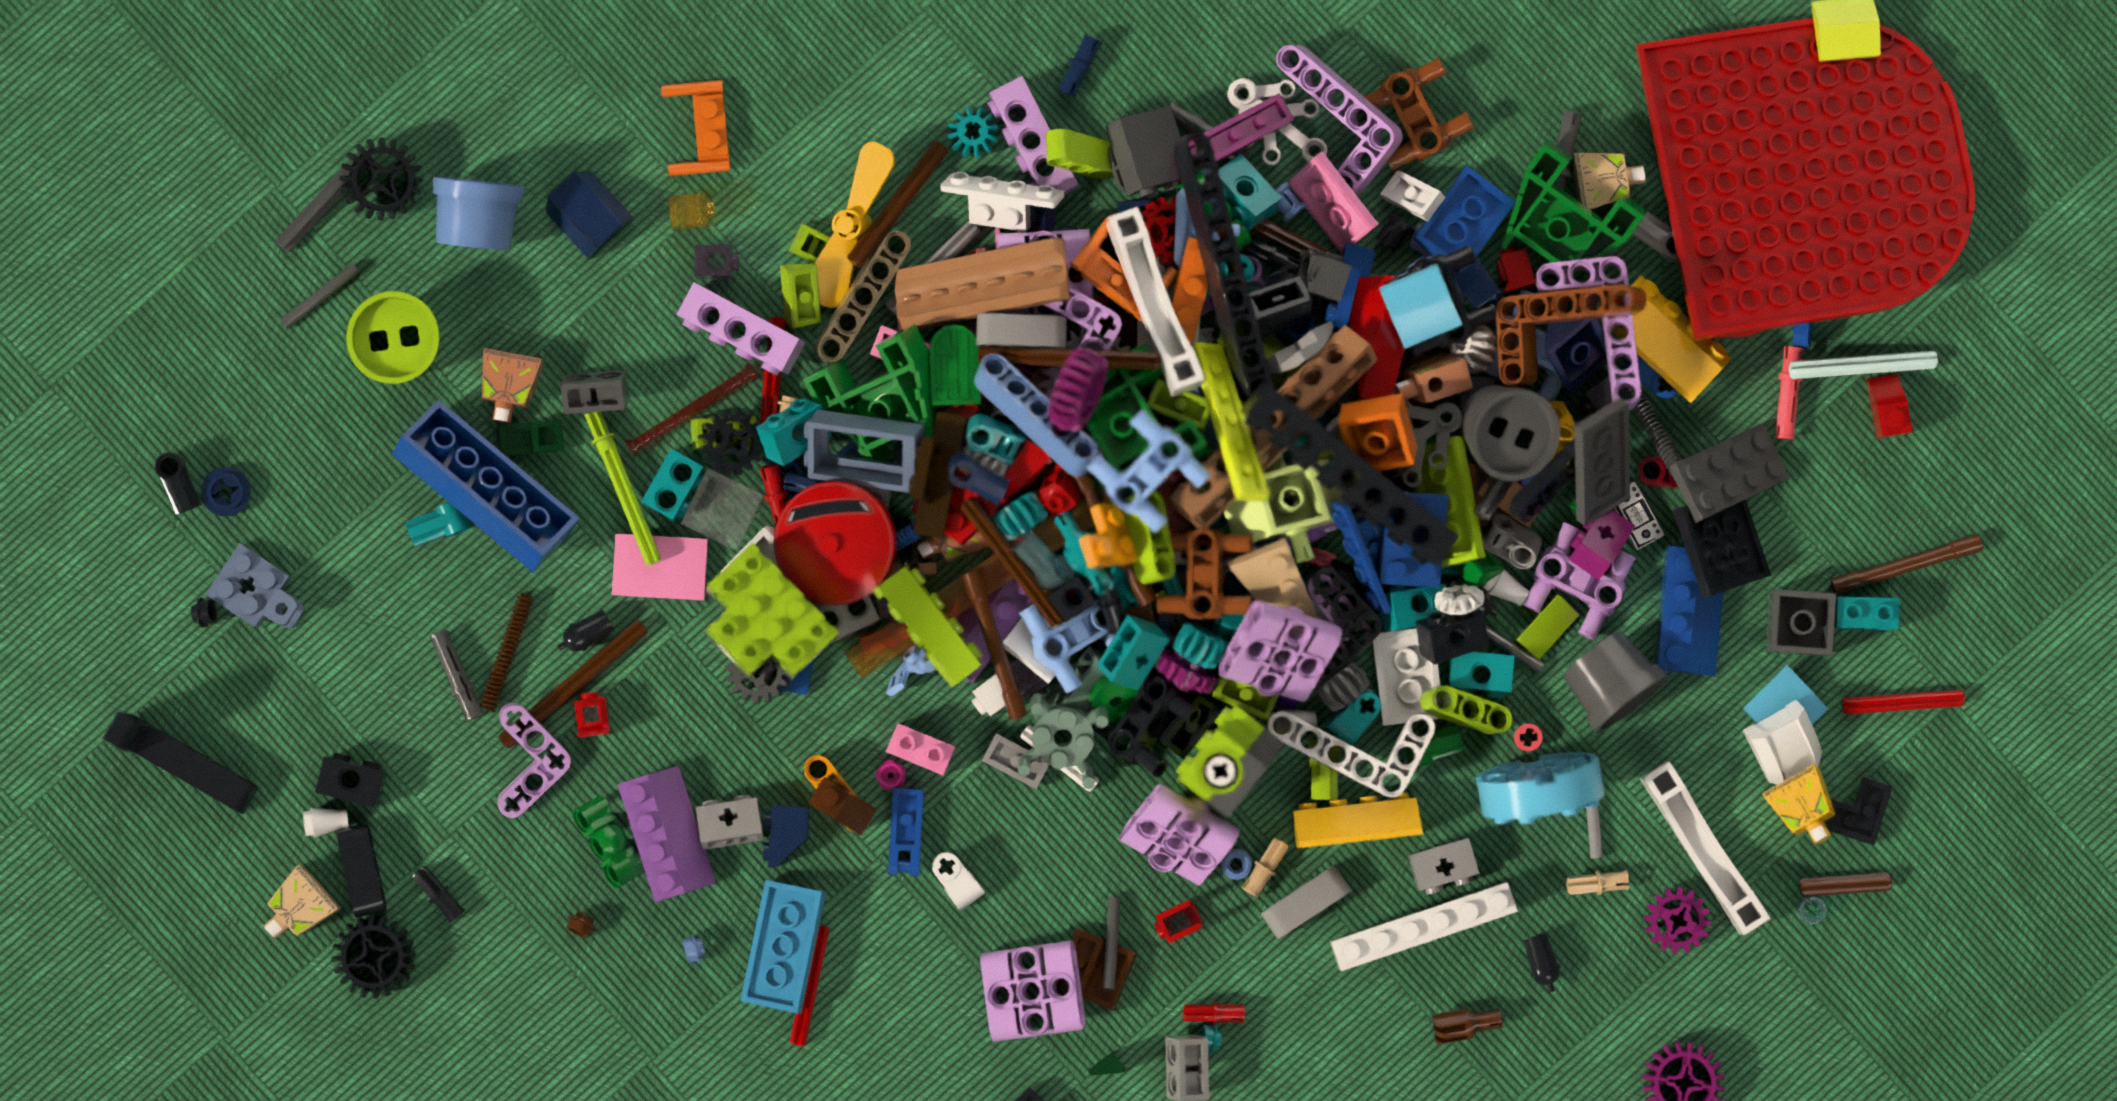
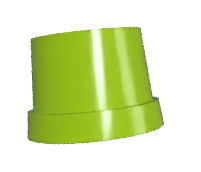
M399 291L382 292L365 300L351 316L346 333L347 348L353 363L369 378L387 384L408 382L423 374L434 361L439 347L438 324L427 305L415 296ZM416 326L418 328L419 344L409 347L402 346L401 328ZM386 331L389 343L388 349L377 352L372 351L369 335L372 332Z

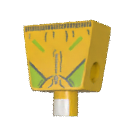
M1815 765L1808 767L1762 793L1792 833L1798 836L1808 831L1815 845L1831 837L1824 821L1833 817L1835 811L1823 775Z

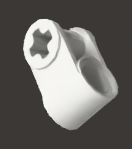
M944 852L934 858L932 870L960 912L985 894L973 875L965 869L954 854ZM944 858L946 861L952 859L954 861V864L951 866L953 870L951 874L939 872L938 869L941 867L939 861Z

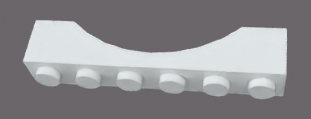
M1135 207L1110 216L1107 220L1106 228L1154 352L1158 353L1161 357L1160 367L1171 396L1173 397L1201 387L1204 381L1203 373L1167 295L1153 253L1149 234L1139 208Z
M1670 761L1664 762L1639 778L1739 935H1746L1770 919L1769 915L1722 849Z
M1503 882L1420 912L1331 940L1330 944L1340 971L1518 911L1508 882Z

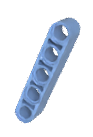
M998 354L984 356L974 377V384L977 389L1067 473L1076 477L1086 475L1089 471L1086 467L1097 455L1098 449L1095 442L1082 430L1078 432L1065 431L1052 424L1051 420H1049V399L1002 356Z

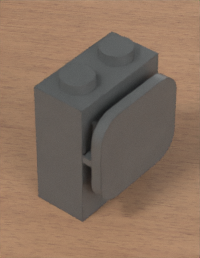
M1171 106L1122 117L1105 126L1111 144L1108 148V159L1117 186L1127 193V196L1139 194L1140 198H1144L1158 193L1157 189L1165 187L1166 192L1176 190L1182 184L1174 153V146L1180 138V134Z

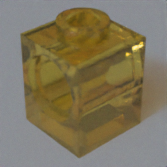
M706 193L668 196L671 227L673 230L710 227L709 219L715 218L713 200H707Z

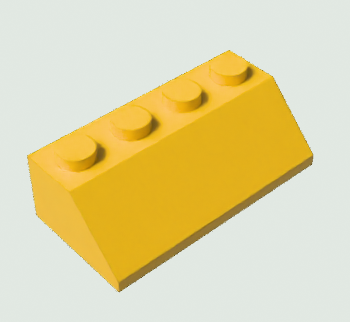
M1641 275L1631 285L1642 289L1647 298L1644 310L1632 315L1637 355L1685 399L1692 403L1732 358L1720 343L1714 342L1712 339L1694 341L1690 319L1682 313L1681 308L1675 302L1663 296L1652 281L1645 279ZM1617 327L1611 330L1621 340L1628 336L1623 328Z
M1405 792L1396 797H1390L1391 800L1378 802V796L1360 797V804L1348 805L1347 799L1329 801V807L1317 808L1316 802L1298 804L1299 810L1292 811L1296 848L1421 835L1423 832L1417 798H1409V792Z

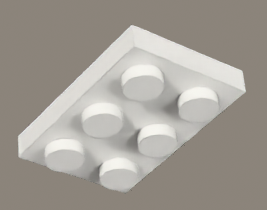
M1417 628L1380 633L1372 641L1378 694L1381 702L1382 726L1406 723L1411 716L1417 714L1428 715L1432 720L1440 719L1429 715L1421 707L1420 700L1423 692L1426 689L1440 686L1438 664L1434 665L1420 655ZM1437 693L1435 702L1441 708L1443 704L1442 697ZM1417 719V720H1415L1414 722H1419V721H1424V720H1422V719Z

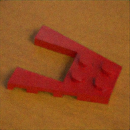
M948 405L946 413L962 415L969 420L970 417L979 414L982 409L976 405ZM1027 440L1004 476L1010 480V483L998 504L985 499L965 487L961 488L955 485L945 534L959 544L965 545L978 532L961 509V505L971 497L976 498L991 518L1002 506H1006L1014 499L1013 496L1026 484L1029 485L1048 463L1051 464L1054 460L1043 449ZM958 468L957 476H965V472ZM914 501L911 511L917 515L919 502Z

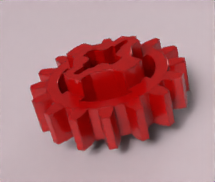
M1163 197L1156 200V204L1151 202L1145 205L1147 211L1144 210L1140 214L1149 234L1155 259L1159 257L1160 265H1164L1168 261L1171 265L1176 264L1174 262V251L1165 249L1169 246L1174 248L1176 198L1173 197L1166 202ZM1159 212H1169V213H1170V214H1169L1168 216H1166V217L1163 216V215H1160V216L1157 215Z

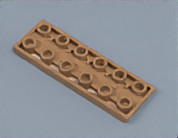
M1051 238L898 269L893 277L898 331L913 324L916 325L917 329H923L977 318V315L982 313L999 314L1070 299L1065 242L1063 238Z

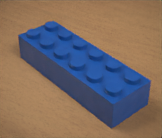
M439 399L400 437L392 453L394 457L532 573L569 537L580 519Z

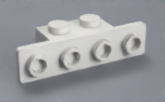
M965 172L950 174L941 184L942 192L968 195L969 223L1027 232L1031 227L1030 205L1055 208L1064 198V190L1054 189L1050 185H1026L1023 181H1000L992 176L974 177L969 176Z

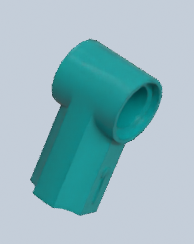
M449 502L436 507V510L406 522L408 533L415 547L443 536L451 537L472 528L470 520Z

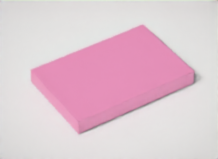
M1322 151L1288 181L1291 190L1301 202H1305L1307 205L1305 208L1341 254H1343L1346 244L1356 245L1379 224Z
M615 534L613 596L705 601L708 539L652 536L661 556V561L647 566L634 535Z

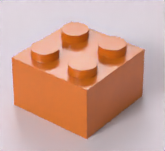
M1402 393L1342 404L1338 423L1344 444L1377 471L1414 465L1418 447Z

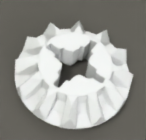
M1463 584L1462 586L1454 585L1451 588L1445 587L1441 592L1435 594V607L1439 611L1451 615L1470 613L1484 603L1483 591L1474 585L1468 586Z

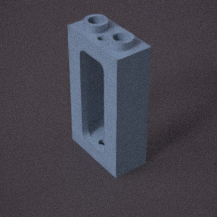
M817 410L811 419L806 421L804 427V437L808 438V448L804 455V465L808 467V478L824 481H844L859 486L909 493V481L911 476L915 475L917 466L915 451L917 446L921 445L922 437H924V425ZM829 431L903 441V464L833 454L829 449Z

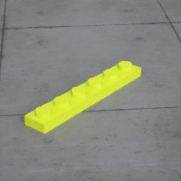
M1195 342L1192 348L1204 376L1201 386L1236 499L1264 502L1270 494L1248 425L1244 422L1246 419L1245 415L1240 412L1242 405L1224 348L1220 344Z

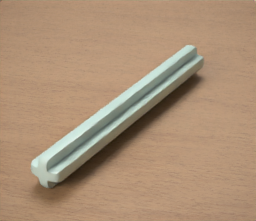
M1935 351L1791 361L1788 369L1792 379L1934 369L1938 364V358Z

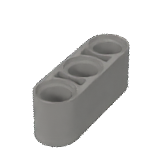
M996 313L977 315L976 346L1066 349V317Z
M1333 865L1260 914L1275 937L1279 939L1344 897L1352 889L1336 865Z

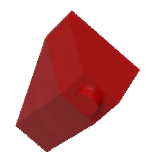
M1392 275L1359 277L1349 316L1350 329L1370 344L1378 359L1356 381L1359 400L1374 399L1393 394L1405 348L1379 287L1385 285V282L1397 278Z

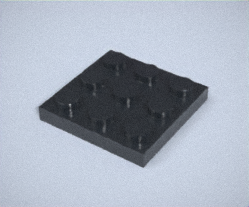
M1746 499L1699 522H1695L1688 506L1673 510L1702 598L1771 576Z

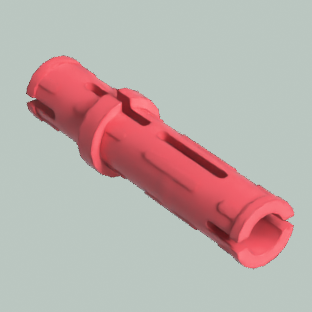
M1784 346L1782 373H1779L1778 377L1781 383L1774 436L1777 439L1794 440L1798 393L1800 382H1803V378L1792 379L1789 375L1788 367L1791 361L1803 359L1804 348Z

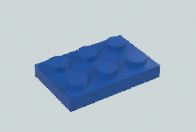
M1466 165L1444 196L1446 198L1429 221H1425L1412 240L1432 255L1443 254L1446 256L1469 245L1476 258L1513 207L1515 201Z
M1403 491L1446 526L1448 495ZM1394 507L1390 511L1389 519L1391 522H1396L1400 518L1401 509L1400 507ZM1382 526L1377 575L1380 584L1440 588L1442 560L1437 566L1429 562L1422 565L1410 555L1412 549L1405 543L1401 547L1386 536L1389 530ZM1418 526L1414 529V541H1419L1423 538L1425 533L1423 526Z

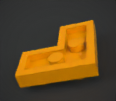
M1115 503L1098 504L1090 508L1098 534L1086 535L1079 539L1088 568L1124 566L1138 561L1121 508L1116 506Z

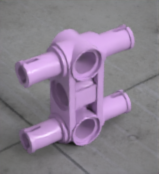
M1563 522L1552 547L1548 546L1537 563V567L1532 575L1535 582L1523 606L1540 614L1551 589L1555 590L1556 588L1588 604L1590 610L1578 633L1596 641V637L1606 617L1613 615L1626 589L1624 580L1636 558L1620 550L1608 573H1604L1600 580H1597L1568 560L1570 557L1568 554L1572 548L1570 545L1581 530ZM1551 559L1558 563L1560 570L1556 576H1549L1545 573L1543 566L1546 560ZM1602 587H1609L1613 590L1615 597L1611 604L1603 603L1600 600L1599 592Z

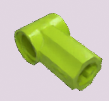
M1309 739L1308 749L1315 747L1317 739ZM1334 745L1328 751V758L1333 763H1340L1341 749L1340 746ZM1308 756V764L1311 767V800H1338V771Z

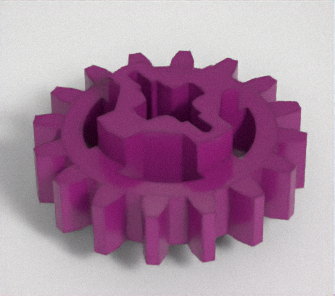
M1164 648L1153 665L1159 668V672L1163 673L1162 678L1169 681L1185 692L1189 690L1195 692L1197 690L1200 693L1210 694L1219 680L1217 675L1212 673L1211 669L1202 668L1197 664L1194 665L1178 655L1177 651L1170 648Z
M1677 887L1675 894H1672L1671 890L1666 888L1664 889L1665 897L1662 898L1660 895L1655 894L1653 897L1657 903L1655 905H1646L1651 911V915L1643 916V920L1650 921V926L1646 927L1644 931L1653 932L1654 936L1650 942L1653 944L1658 941L1662 942L1660 945V950L1662 951L1671 946L1672 954H1677L1679 947H1682L1685 953H1689V944L1692 943L1694 946L1699 947L1701 944L1697 938L1699 936H1708L1703 927L1711 925V921L1704 920V915L1708 914L1710 910L1701 909L1700 905L1704 901L1703 898L1693 900L1694 891L1689 890L1686 895H1683L1682 887ZM1671 900H1680L1675 908L1667 909L1662 907ZM1691 906L1696 912L1697 924L1691 920L1689 914ZM1681 912L1680 919L1684 921V924L1673 929L1674 922L1670 920V917ZM1657 917L1663 921L1665 927L1663 935L1658 929ZM1687 932L1692 934L1683 941H1674L1680 933Z

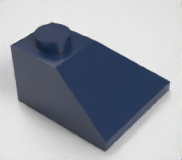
M1572 300L1568 303L1569 312L1572 311L1574 306ZM1597 319L1548 323L1544 350L1565 390L1571 395L1607 363L1604 332Z

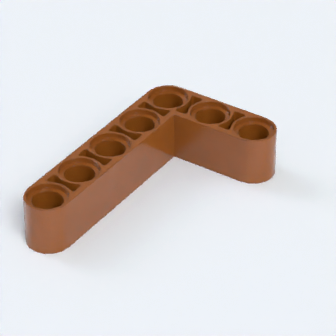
M1611 285L1502 298L1496 306L1500 379L1509 386L1529 387L1535 383L1538 375L1535 325L1635 315L1644 310L1647 301L1646 294L1639 287ZM1629 293L1630 302L1625 306L1624 299L1626 294ZM1600 296L1602 299V304L1600 308L1597 309L1596 301ZM1572 299L1574 306L1572 311L1569 312L1568 303ZM1544 302L1546 305V309L1544 314L1542 315L1540 308L1542 303ZM1517 305L1518 313L1514 318L1513 308ZM1518 336L1520 341L1518 347L1515 348L1514 341ZM1518 367H1520L1521 369V375L1519 379L1516 378V370Z

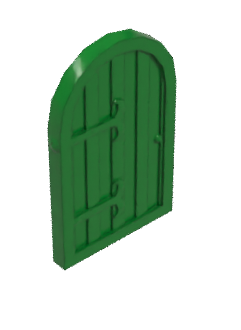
M954 324L944 326L935 333L931 340L929 349L931 406L981 405V392L974 384V377L980 365L978 361L979 347L976 346V337L972 331L964 326Z

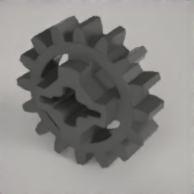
M771 659L763 665L767 667L760 671V676L754 674L749 680L733 664L725 666L726 670L732 671V676L726 679L727 682L736 684L732 692L738 694L743 691L741 699L748 701L752 697L753 703L756 704L761 703L762 697L766 702H772V694L781 697L783 693L780 687L782 685L789 687L790 683L785 680V671ZM777 672V676H776L774 682L772 683V679H773L775 673ZM744 682H754L758 691L750 689Z

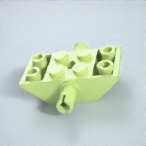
M1281 455L1268 468V471L1263 473L1270 494L1264 502L1236 499L1224 511L1230 534L1252 533L1253 544L1284 536L1289 538L1296 559L1295 562L1298 564L1315 558L1307 532L1309 529L1335 523L1332 517L1334 510L1331 502L1335 500L1343 502L1339 498L1342 493L1334 486L1329 490L1315 479L1318 473L1310 467L1305 471L1297 464L1286 466L1283 455ZM1320 459L1318 462L1322 466L1327 464L1330 459ZM1285 497L1286 500H1292L1293 504L1291 506H1288L1284 502L1283 498Z

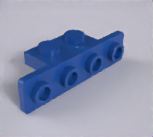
M1351 243L1344 246L1342 263L1352 267L1341 301L1331 300L1325 312L1324 320L1326 323L1331 321L1334 325L1330 337L1344 325L1350 328L1349 316L1359 277L1370 276L1375 255L1373 250Z
M1339 500L1331 502L1334 513H1332L1333 520L1343 532L1345 537L1343 545L1347 553L1353 557L1356 565L1354 573L1365 587L1366 593L1364 597L1366 602L1373 610L1375 609L1385 615L1390 613V606L1377 576L1382 525L1380 524L1376 528L1363 517L1355 521L1349 505Z

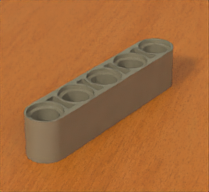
M888 232L866 260L814 344V353L820 361L836 362L845 355L910 251L911 241L904 232ZM893 236L897 237L901 242V250L897 254L892 253L888 248V241ZM876 262L881 263L885 268V275L880 280L876 279L872 274V267ZM860 288L865 289L869 294V300L865 305H860L855 298V294ZM843 314L849 315L853 320L852 328L849 331H844L839 325V319ZM827 340L833 341L837 347V351L832 357L826 356L823 352V345Z

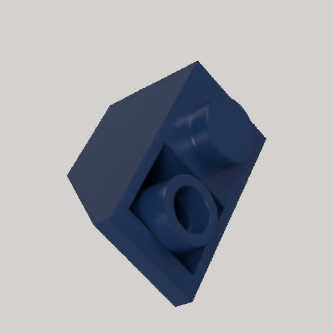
M772 805L771 812H765V830H770V842H764L763 861H768V867L776 868L808 839L810 807Z

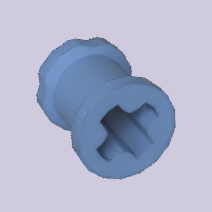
M1288 182L1275 190L1282 197L1277 208L1284 215L1283 220L1285 223L1307 206L1305 202H1300L1292 193Z

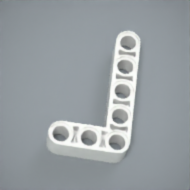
M1277 712L1271 715L1267 721V730L1286 745L1387 797H1396L1403 793L1434 734L1435 725L1428 715L1417 714L1411 716L1406 721L1385 763L1286 712ZM1278 717H1284L1289 721V731L1284 735L1277 734L1273 729V721ZM1417 719L1424 720L1428 725V731L1423 737H1418L1412 732V724ZM1306 731L1313 732L1317 737V744L1312 749L1304 748L1300 742L1301 735ZM1334 745L1343 748L1345 753L1342 762L1337 764L1331 762L1328 758V751ZM1404 746L1412 749L1414 753L1412 762L1407 765L1399 762L1397 757L1398 751ZM1360 760H1367L1372 765V772L1366 778H1362L1356 773L1355 767ZM1389 774H1393L1399 779V788L1394 792H1388L1383 786V780Z

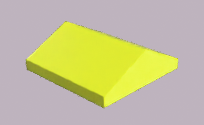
M1874 0L1812 1L1811 7L1819 62L1880 57V20Z

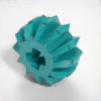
M968 106L965 109L967 117L964 118L958 111L954 114L959 124L955 122L948 123V128L957 132L949 133L947 139L949 141L958 140L954 143L952 149L956 152L961 147H964L962 154L964 158L969 156L970 150H974L975 158L979 159V148L982 147L989 154L991 148L986 142L993 144L998 142V138L989 133L997 132L999 127L995 124L988 125L994 119L992 114H988L982 119L983 108L979 107L975 116L972 115V109ZM969 126H972L973 129L975 126L980 128L978 130L979 138L973 139V136H971V139H968L966 137L968 135L967 128Z
M1034 493L1023 495L996 514L994 521L998 526L997 528L1008 541L1020 538L1047 518L1048 513L1044 505L1037 500L1038 498Z
M1192 622L1184 623L1182 628L1178 630L1172 645L1178 655L1194 665L1197 664L1202 668L1215 669L1217 664L1221 662L1227 647V643L1223 640L1222 636L1205 626L1203 627L1198 623Z

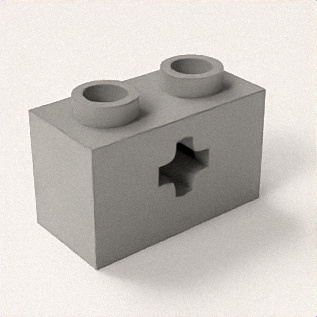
M740 795L734 797L733 801L721 803L720 800H709L703 802L702 806L696 807L700 842L703 850L764 841L760 806L757 797L751 798L750 795ZM727 816H733V825H726Z
M1469 838L1408 855L1418 891L1425 890L1427 895L1443 891V884L1455 881L1456 886L1474 882L1473 875L1479 874ZM1443 858L1446 863H1452L1453 868L1448 870L1447 876L1443 872H1437L1436 867L1441 865L1440 860Z

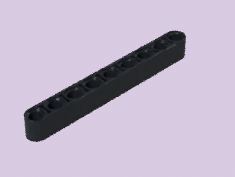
M1195 132L1180 137L1175 143L1174 153L1230 371L1239 399L1246 403L1253 395L1251 391L1253 382L1258 387L1262 382L1273 386L1212 144L1209 137L1205 134ZM1190 141H1193L1197 147L1195 155L1190 152ZM1198 171L1204 175L1203 185L1197 180ZM1206 201L1212 206L1211 215H1208L1205 211L1204 205ZM1214 231L1220 237L1218 246L1212 240ZM1222 261L1227 265L1228 272L1226 276L1220 270ZM1229 292H1232L1235 296L1234 306L1228 301ZM1237 322H1239L1243 327V333L1241 336H1239L1236 332ZM1245 352H1247L1251 358L1249 366H1247L1243 361V356Z

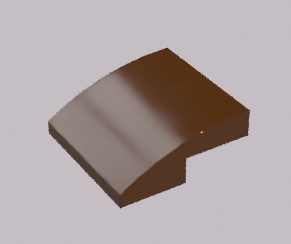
M1076 929L1072 941L1075 944L1082 997L1114 1011L1138 954L1118 946L1115 990H1104L1103 973L1106 940ZM1062 978L1057 983L1058 988L1069 991L1070 985L1066 979Z

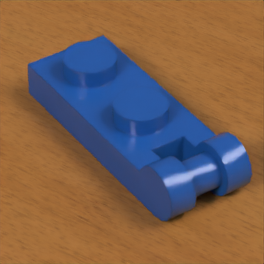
M893 788L888 875L906 872L910 873V876H919L924 790ZM899 850L911 851L910 860H898Z

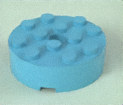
M1585 752L1556 753L1538 756L1539 760L1535 762L1523 763L1519 759L1486 769L1476 776L1482 815L1486 818L1494 819L1495 824L1509 823L1513 819H1519L1520 824H1528L1538 821L1537 817L1561 812L1564 816L1581 813V807L1597 806L1600 804L1599 800L1605 795L1599 758H1596V754Z

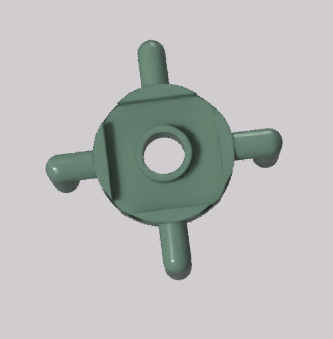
M1034 694L1031 698V712L1034 715H1039L1032 733L1034 747L1019 757V775H1029L1031 763L1041 758L1056 769L1076 765L1083 774V786L1086 789L1093 788L1095 785V770L1086 757L1090 754L1094 744L1093 725L1096 723L1100 728L1107 726L1108 709L1105 706H1099L1085 714L1075 707L1074 709L1064 707V705L1050 707L1041 694ZM1062 729L1068 730L1072 734L1071 740L1066 743L1058 742L1054 737L1057 731Z

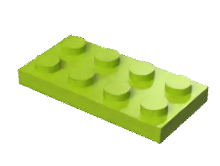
M1463 436L1449 438L1446 453L1448 464L1445 469L1440 471L1434 470L1429 464V456L1435 451L1436 442L1425 446L1420 472L1422 483L1416 487V492L1448 495L1446 527L1458 535L1459 538L1443 557L1442 569L1485 557L1478 515L1475 514L1476 504ZM1440 455L1433 458V464L1436 466H1440L1444 462V458ZM1413 473L1414 482L1416 483L1418 481V475L1416 473Z

